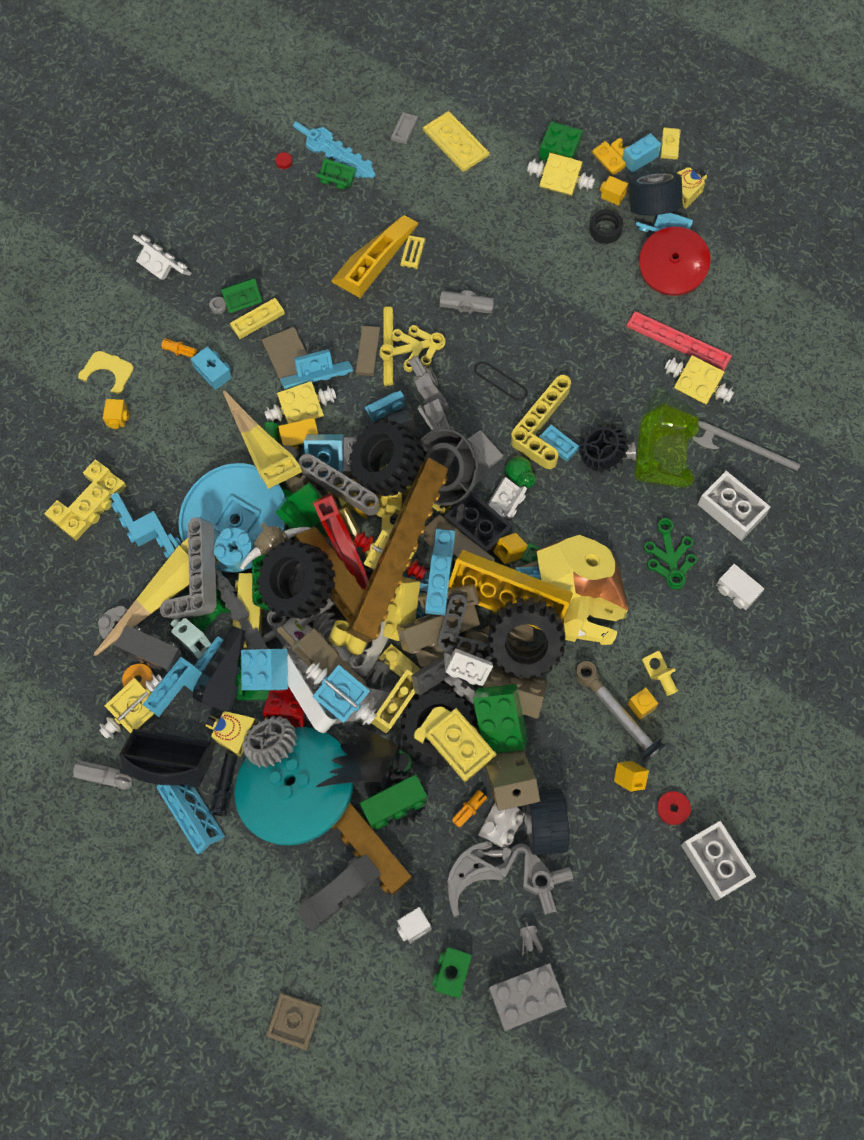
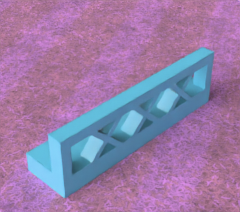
M184 784V787L180 785H157V790L197 855L204 852L210 844L220 841L225 837L212 814L208 812L207 806L195 787H189ZM185 794L192 796L194 804L186 800ZM196 811L202 813L205 819H199L195 814ZM206 828L213 830L216 836L210 838Z

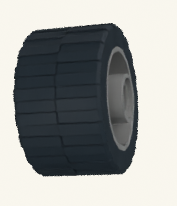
M647 173L636 176L629 181L631 212L644 216L662 215L674 212L683 206L682 176L678 173Z
M560 788L538 790L540 802L525 805V828L530 851L533 855L568 852L570 843L569 816L564 792Z

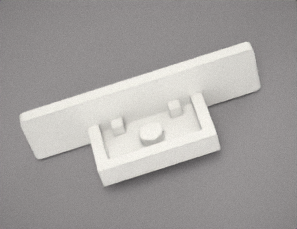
M134 234L133 238L144 246L136 261L151 273L164 280L173 267L182 274L191 275L192 272L187 270V265L180 261L176 262L173 255L167 252L165 254L162 251V247L155 243H150L151 239L142 234L141 236Z

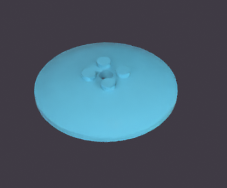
M233 463L209 471L191 487L182 503L179 514V533L182 543L188 538V523L194 517L212 522L214 525V542L222 530L226 528L242 529L255 541L263 531L262 523H265L267 527L277 526L282 531H285L287 524L275 512L282 501L286 499L280 484L268 489L260 478L256 467L251 464ZM240 516V521L237 524H232L233 518ZM220 561L215 566V569L219 568L221 572H237L229 569Z

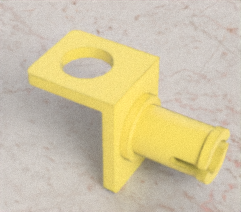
M656 651L642 659L651 679L660 680L666 696L678 691L670 676L676 670L675 668L667 667L660 651ZM652 658L659 660V668L652 669L649 662Z

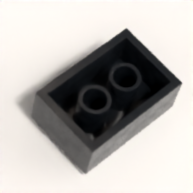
M472 491L465 499L458 502L444 515V518L489 555L494 553L493 551L500 538L512 534L513 526Z

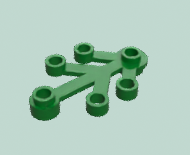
M663 518L658 522L657 530L663 536L666 553L657 548L651 541L645 543L644 551L648 554L652 553L667 563L670 571L659 565L656 559L649 560L647 568L650 571L655 570L666 578V583L670 588L678 590L685 585L686 578L684 575L691 566L696 564L697 557L693 554L687 555L685 563L678 570L677 562L685 551L692 547L693 539L684 537L681 545L674 553L670 534L673 529V522L668 518ZM666 525L668 530H663L661 526ZM688 540L691 544L685 545L684 541ZM651 545L653 549L648 550L646 546ZM688 558H693L694 562H688ZM654 562L657 567L652 568L650 563ZM678 578L679 583H674L672 579Z

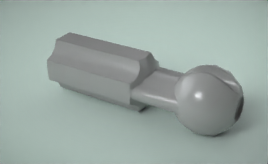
M78 760L73 769L74 778L118 787L121 790L129 789L135 782L134 777L120 774V769Z

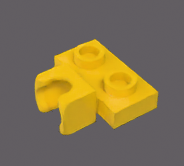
M622 138L614 141L611 146L604 141L592 150V154L612 175H615L626 167L623 154L624 149L629 146L622 149Z

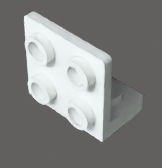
M456 648L453 653L447 651L444 653L445 672L451 677L462 678L472 685L478 684L483 686L493 668L492 662Z

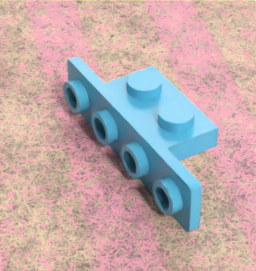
M670 212L658 215L654 226L640 221L636 222V226H639V230L649 232V230L657 232L668 227L690 229L693 220Z
M327 349L294 358L297 374L281 378L280 382L284 389H290L310 381L314 383L315 381L328 380L338 375H347L353 371V367L349 361L332 365L331 354Z

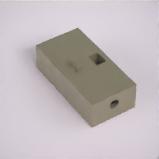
M524 750L496 753V757L484 766L485 775L498 811L540 802L536 777Z

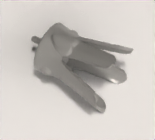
M525 922L526 927L520 929L522 955L524 954V942L527 955L528 951L531 952L533 950L532 939L537 950L542 953L543 947L537 936L536 926H528V922Z

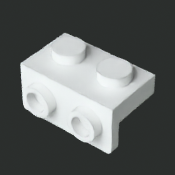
M504 477L487 504L505 520L511 519L517 512V505L525 499L526 495L524 493L527 488L525 486L520 488Z
M494 803L478 836L498 845L502 849L509 847L513 842L518 827L522 824L524 813L517 807L498 811L496 803Z

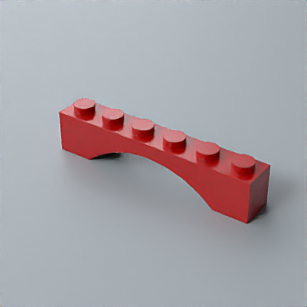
M330 493L314 500V507L338 558L345 563L347 570L351 575L355 576L359 586L365 590L370 579L333 494Z

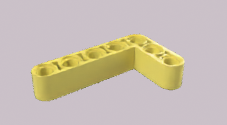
M566 375L556 377L513 429L511 435V444L515 449L546 469L556 467L558 451L535 435L569 394L571 380ZM521 437L523 440H517L516 438ZM531 447H536L538 450H532ZM546 457H552L553 460H547Z

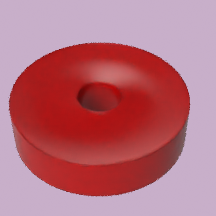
M667 792L662 795L657 803V813L660 819L669 825L684 823L691 812L689 800L679 792ZM671 805H675L677 807L676 812L671 811Z

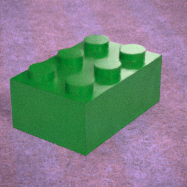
M517 684L477 688L473 696V702L481 737L495 753L525 750L528 736Z

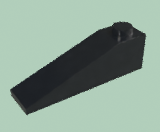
M232 626L198 678L197 684L193 689L192 698L200 703L232 712L238 691V686H235L236 674H240L241 668L238 667V658L241 657V650H243L245 630Z

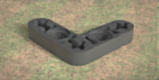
M461 594L452 595L448 600L438 634V646L444 651L453 653L454 645L447 644L444 647V643L441 642L442 639L449 636V640L456 642V638L459 639L456 644V649L460 650L462 642L468 641L471 649L466 653L473 654L475 644H478L477 649L484 650L487 647V651H489L490 647H488V644L458 635L466 611L467 600ZM458 597L463 602V605L457 608V612H461L460 616L449 613L450 609L454 611L455 605L452 602L457 600ZM449 617H456L458 621L454 628L447 626L446 622ZM475 652V656L482 658V654ZM489 653V655H485L482 659L490 661L492 658Z

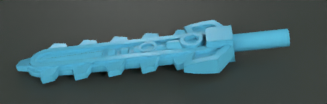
M297 121L294 122L293 127L307 136L306 147L314 153L322 151L325 153V158H333L335 162L356 168V178H374L376 176L370 160H362V155L359 153L353 154V150L350 147H342L343 143L341 141H333V134L326 128H312L309 130Z

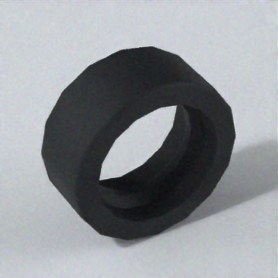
M608 209L596 212L591 218L590 235L595 241L603 244L617 241L622 233V217L617 212ZM600 221H611L616 225V230L608 233L598 230L596 224Z

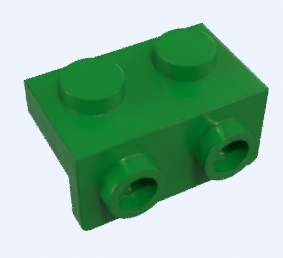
M324 158L320 174L317 173L316 177L323 184L330 185L331 182L336 184V188L345 190L347 187L351 189L357 169Z

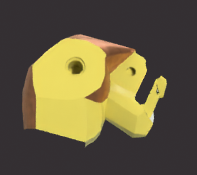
M582 535L554 542L532 552V554L537 552L541 580L573 593L562 621L565 627V639L575 642L576 639L600 642L601 645H612L616 639L617 631L590 623L587 618L591 615L594 618L611 621L626 619L628 605L620 567L613 553L606 546Z

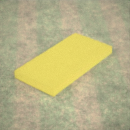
M449 111L423 127V131L463 172L490 154Z

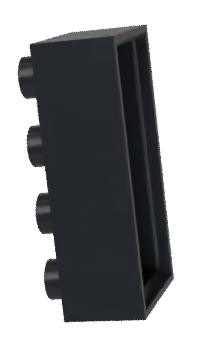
M133 729L119 754L120 774H126L140 781L156 785L186 784L189 787H200L212 761V742Z

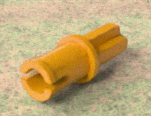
M167 338L162 342V349L174 352L178 356L182 354L192 358L197 354L195 348L186 346L183 342H175Z
M477 790L467 803L464 802L463 807L452 818L456 826L461 827L472 814H476L475 811L487 800L485 795L482 796L483 793L480 790Z

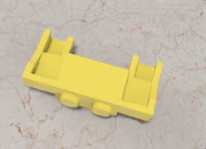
M96 459L83 472L85 477L92 482L68 508L56 500L44 513L49 520L76 541L92 524L99 521L100 515L105 510L111 508V503H113L111 495L116 492L120 494L127 487L122 480L112 474L107 467Z

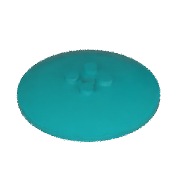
M294 727L298 738L296 746L293 747V752L288 753V758L284 757L281 760V763L276 762L274 766L269 764L265 768L264 766L258 767L251 763L247 757L243 761L235 783V804L242 822L260 839L272 844L287 846L306 843L326 833L344 814L352 796L354 782L316 787L323 781L338 775L330 773V771L343 767L332 760L348 755L342 750L341 744L326 732L321 733L315 728ZM291 777H295V783L291 786H287V780Z

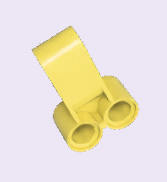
M337 620L328 637L329 642L337 647L346 646L350 653L361 655L367 643L346 632L350 624L347 620Z

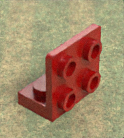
M289 686L285 690H269L263 710L264 720L266 717L270 719L273 715L276 718L281 716L287 719L293 727H305V712Z

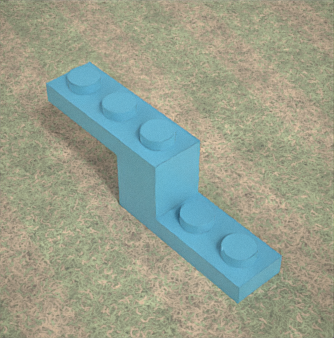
M118 492L111 495L114 501L111 505L116 513L120 512L122 517L119 520L124 528L128 527L130 532L127 535L131 542H136L138 546H141L156 538L160 547L164 546L167 550L163 553L168 560L175 549L155 512L153 511L133 521Z
M436 529L426 599V614L445 615L455 531Z
M217 636L194 666L180 657L143 705L159 717L183 686H186L193 692L198 678L223 642V639Z

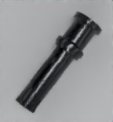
M225 753L217 790L213 792L212 808L208 811L212 815L227 816L226 807L228 800L231 799L229 791L238 758L235 754Z

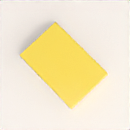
M457 708L425 733V737L464 782L469 780L497 755Z

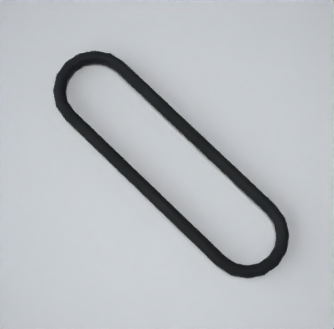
M481 361L475 365L474 371L479 377L517 401L524 400L527 397L528 391L523 385L491 364ZM479 364H486L525 390L524 397L515 398L477 372V366Z

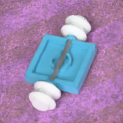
M320 662L317 665L313 663L308 668L306 679L312 677L314 685L322 683L321 687L312 697L343 723L354 710L357 711L355 719H363V725L365 723L370 724L377 716L374 713L376 709L371 711L368 708L369 703L362 706L360 704L370 690L340 665L335 668L329 677L326 676L327 668L323 670L319 668Z

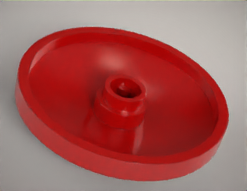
M668 227L655 232L644 243L639 257L640 273L646 284L659 293L672 296L684 295L698 288L705 280L710 267V252L706 242L696 232L684 227Z

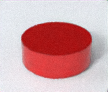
M285 152L279 153L275 158L276 166L280 169L289 168L292 165L291 155Z

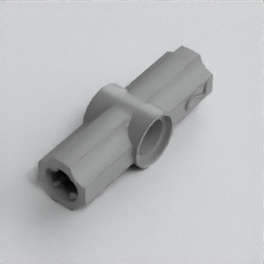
M469 290L462 291L461 293L441 292L440 307L458 309L461 313L464 311L469 312V314L473 313V311L492 314L494 298L477 296Z

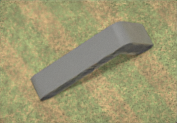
M197 517L189 521L190 595L164 601L160 606V613L163 617L182 620L184 618L210 614L215 610L217 604L214 525L212 522Z

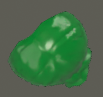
M514 457L504 467L505 476L518 487L525 486L527 489H530L535 484L536 476L533 474L530 461L526 458Z

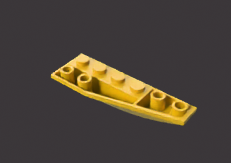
M403 215L351 255L331 280L332 283L361 298L407 240L408 235L418 226V222Z

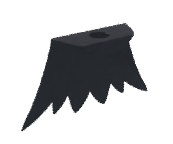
M356 721L354 726L359 736L350 735L356 744L340 745L342 750L348 755L332 760L343 767L330 771V773L338 775L323 781L316 787L353 782H381L383 790H386L398 767L400 745L373 733Z

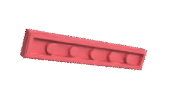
M636 311L627 323L628 328L689 356H694L722 371L725 370L732 355Z

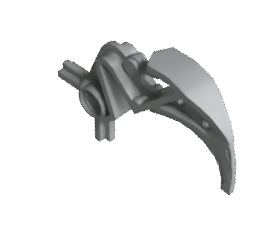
M418 355L411 357L408 362L416 373L414 380L417 389L428 403L424 405L425 411L419 405V412L432 431L444 428L454 430L453 426L449 427L444 410L448 409L449 406L436 387L438 380L432 368L423 366Z
M491 842L473 845L460 855L450 871L447 883L450 906L454 917L459 916L458 899L467 886L480 880L505 879L519 853H523L525 856L523 889L534 895H539L544 915L556 912L551 894L554 885L573 879L570 867L550 872L537 855L531 853L530 847L525 844H517L512 849L505 847L502 850L485 852L482 850L491 848ZM482 856L502 857L504 863L499 866H493L480 858ZM474 864H478L479 867L477 869L474 868ZM460 873L464 874L463 878L459 877ZM537 877H544L547 885L539 887L535 883V879Z

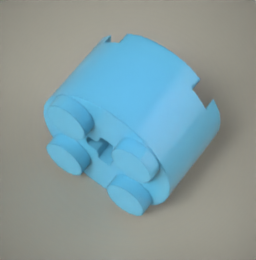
M226 528L222 530L215 541L214 555L229 569L237 572L244 571V569L252 566L251 561L243 570L240 568L246 556L255 548V540L242 529Z

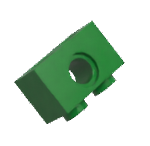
M447 947L446 952H441L438 963L442 965L440 974L435 973L432 986H436L435 992L460 999L472 958L471 954ZM452 966L457 969L458 974L454 979L446 977L445 971L448 967Z

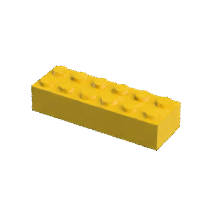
M465 550L461 551L456 560L448 588L475 584L480 599L478 605L497 612L500 607L505 608L506 603L509 601L516 603L518 598H523V601L535 598L537 603L542 600L546 602V607L552 606L555 609L556 614L561 616L562 621L573 596V593Z

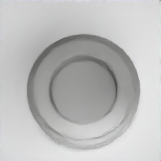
M214 297L209 303L211 311L215 314H221L227 309L223 297Z

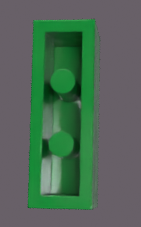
M414 775L361 802L360 805L371 828L381 829L388 825L387 821L393 818L398 820L406 816L407 811L412 808L414 810L422 808L426 805L425 802L428 801V798L417 775Z

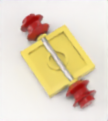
M382 530L375 543H373V535L366 537L365 531L362 534L358 533L354 539L355 548L362 547L363 553L369 549L371 550L364 565L373 570L390 535L388 532ZM412 552L410 559L413 558L415 552ZM418 560L410 563L411 565L406 569L407 576L409 578L413 575L415 580H422L427 572L424 569L426 565L419 566Z

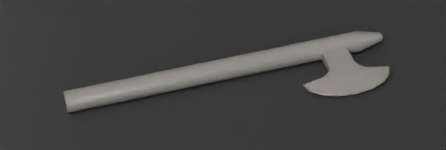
M698 420L694 421L697 426L706 430L702 437L692 436L694 441L704 447L719 449V447L712 443V438L715 434L797 471L799 469V463L711 424Z

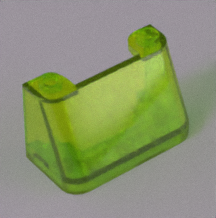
M663 403L646 413L640 423L634 473L635 479L646 483L683 488L692 485L694 481L693 471L686 469L688 440L698 433L699 418Z

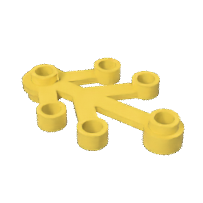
M415 325L409 327L408 335L399 329H395L392 332V339L396 342L403 341L408 345L393 348L389 344H384L380 348L379 355L383 360L388 361L395 355L412 352L409 357L411 359L413 356H419L422 349L429 348L426 355L421 358L423 366L429 367L435 351L441 350L445 346V338L441 333L437 332L430 335ZM418 336L424 339L425 341L420 342L414 338ZM409 359L404 362L403 366L407 372L413 371L412 367L407 366V364H410L408 362Z

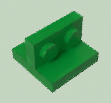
M255 278L220 289L229 313L262 302Z

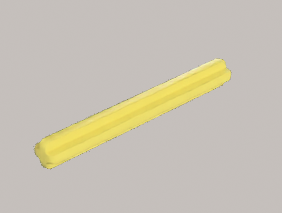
M384 307L383 345L389 344L393 346V308ZM393 358L388 361L383 360V382L385 386L393 385Z

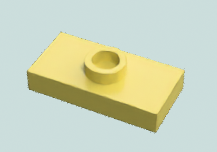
M663 128L661 158L678 159L680 129Z

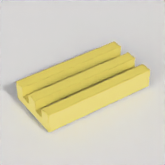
M408 235L400 263L401 266L418 269L425 238ZM411 240H413L414 244L409 261H406ZM418 241H419V242H420V245H419V249H418V252H417L416 260H415V263H414V262H413V258H414V254H415V251H416V247H417V244H418Z

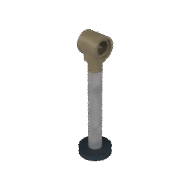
M589 661L581 662L576 669V680L578 683L586 688H591L642 747L644 752L639 758L644 759L643 763L655 756L666 743H661L662 738L653 743L601 683L595 665ZM589 671L591 675L585 677L581 674V672Z

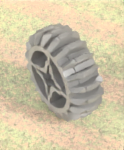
M273 715L270 719L266 717L264 721H259L256 726L252 725L253 729L247 731L248 736L243 738L244 743L242 744L244 754L251 763L258 767L264 766L267 768L269 764L274 766L276 762L281 763L284 757L288 758V753L293 752V747L296 746L298 738L295 728L287 719L281 716L276 718Z

